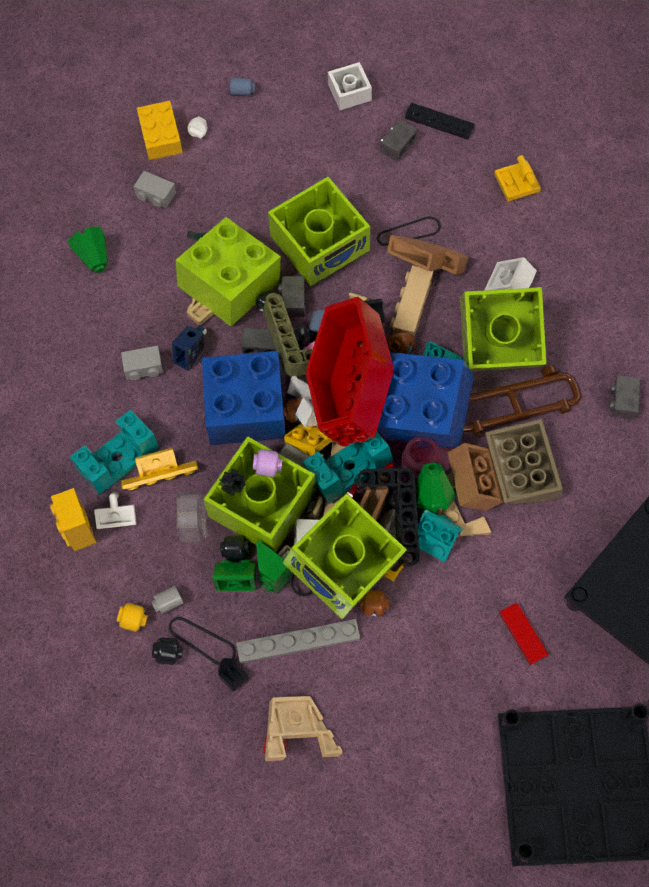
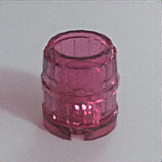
M426 437L412 439L408 442L402 453V468L412 470L415 476V483L425 464L432 462L441 463L438 445L434 440Z

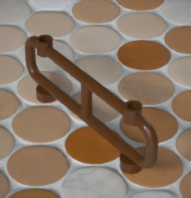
M549 365L541 370L543 377L474 394L471 393L469 402L507 393L515 413L483 421H473L470 424L464 425L463 432L472 431L473 435L477 436L484 433V428L556 410H559L561 414L570 412L571 407L578 404L581 399L580 389L573 376L568 373H558L555 365ZM560 380H565L569 383L574 395L572 399H562L556 403L522 411L515 391Z

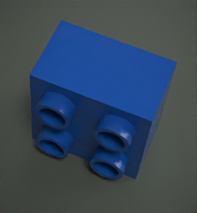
M278 351L202 358L205 422L210 445L242 443L247 436L255 441L284 439L286 432Z
M390 352L394 366L393 376L377 428L379 433L386 440L447 448L460 446L474 375L465 360Z

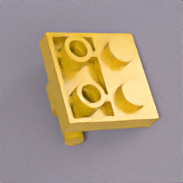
M523 155L517 157L519 163L495 170L494 172L507 202L538 193L541 190L530 164Z
M302 423L284 436L285 443L308 456H312L333 441L321 433L318 426L304 427Z

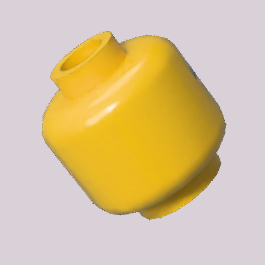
M126 603L124 607H120L117 622H119L121 628L137 632L140 626L145 627L148 615L144 614V607Z

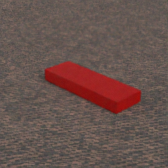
M517 602L499 611L501 618L530 666L548 657L547 651Z

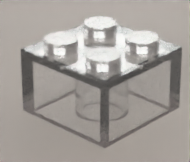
M201 493L177 494V533L181 544L205 543V537L209 536L206 523L208 514Z

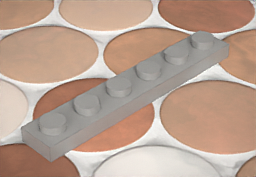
M353 619L237 642L236 644L239 661L242 664L360 640L357 621Z

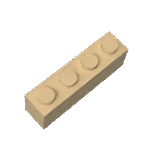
M412 265L411 271H407L405 277L407 284L406 287L401 289L400 297L402 299L401 302H397L395 308L397 315L396 318L392 317L390 328H393L392 335L399 332H408L415 338L433 280L434 270L427 271Z

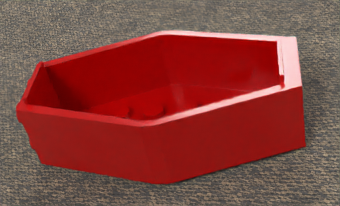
M358 296L325 307L306 369V377L318 429L340 446H349L352 443L365 442L367 439L375 438L394 368L380 316Z

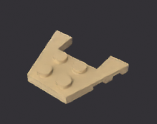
M451 472L447 475V477L454 489L456 487L453 481V474ZM454 501L448 509L443 510L439 508L437 509L438 512H435L439 516L442 514L451 519L452 523L463 528V531L458 536L468 537L491 534V530L484 517L465 524ZM417 507V514L421 519L425 510Z
M310 696L274 697L270 700L265 761L284 760L286 753L282 739L317 737L322 757H337L343 753L341 747H337L332 739L334 735L331 730H327L322 722L323 717Z

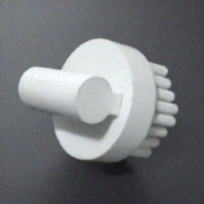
M200 116L192 119L188 125L189 134L202 139L207 132L206 120Z

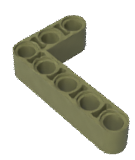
M271 293L266 297L263 312L275 349L278 351L282 370L289 376L306 375L312 349L300 350L282 297L279 294Z

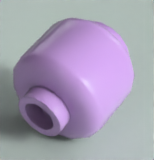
M262 449L258 451V454H254L253 470H256L257 475L274 477L277 471H281L282 459H279L276 451Z

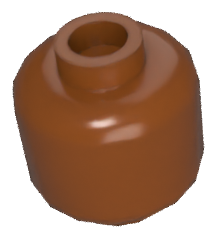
M408 332L395 333L388 339L389 352L411 354L415 348V340Z
M303 397L288 400L286 405L283 406L285 419L289 420L292 424L301 422L296 416V412Z
M370 590L360 600V610H363L366 616L381 617L384 614V610H388L389 598H385V593L382 590Z

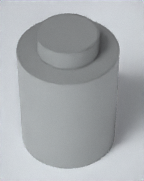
M175 586L154 595V600L151 601L155 611H160L161 614L184 604Z

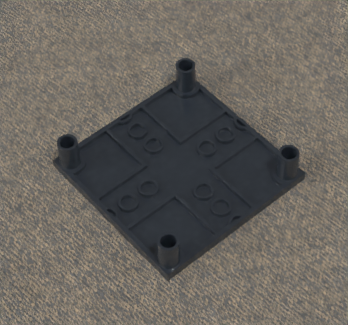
M649 496L564 597L567 600V607L571 611L576 612L580 610L648 665Z
M638 703L633 707L539 712H518L510 709L505 713H498L512 867L649 860V735L646 721L649 710L647 706Z

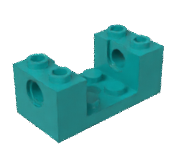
M131 410L115 421L120 433L92 454L84 445L70 456L76 470L99 496L137 466L136 457L154 453L159 449L153 432ZM115 455H122L119 461L112 460Z
M376 431L375 438L367 439L365 442L352 443L327 460L318 451L302 463L306 470L315 474L316 487L330 504L351 489L355 484L354 478L363 469L383 468L391 463L393 458L388 444ZM347 464H355L352 470L345 469ZM361 475V481L368 478L365 475Z

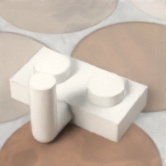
M114 491L109 496L110 507L94 510L96 528L103 529L136 525L134 504L118 506L117 499L119 493Z

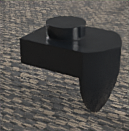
M222 658L218 667L219 678L232 691H235L249 680V677L234 660Z

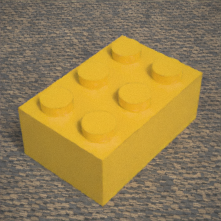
M165 101L137 107L149 160L183 153L171 102Z
M72 488L51 496L53 504H50V508L56 517L58 531L61 533L63 540H65L67 547L71 546L74 551L95 544L96 540L86 511L75 489Z

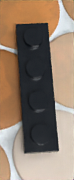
M412 102L405 114V119L467 140L475 126L474 123Z

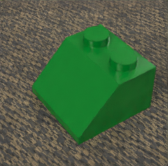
M258 540L256 547L261 586L269 593L273 591L277 594L292 577L291 570L283 564L284 559Z
M223 560L220 563H215L213 582L216 591H256V563L250 560H242L240 563Z

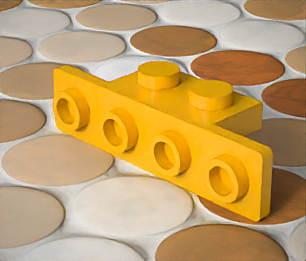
M173 448L135 458L140 476L122 480V488L133 490L138 488V485L145 483L146 485H152L160 479L170 480L182 473L184 475L192 474L198 469L196 461L177 465Z

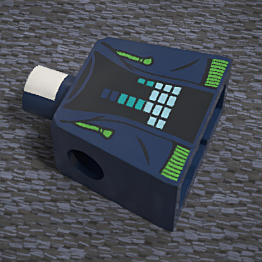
M198 325L196 329L187 326L172 342L174 364L188 371L191 369L204 349V335L207 333V330L203 326Z

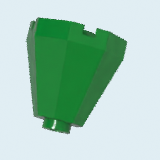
M101 226L88 227L84 229L85 233L83 234L80 231L76 232L68 240L70 248L91 272H103L108 265L106 236Z
M434 462L425 464L415 484L417 507L432 513L438 512L437 509L439 508L446 510L455 500V491L440 464Z

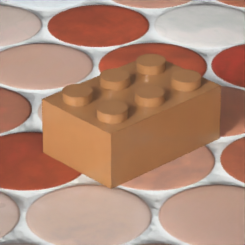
M463 443L448 452L457 498L461 507L488 511L503 503L499 482L488 448Z

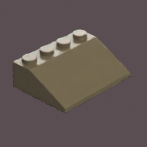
M542 419L485 432L504 504L536 503L562 498L563 488Z

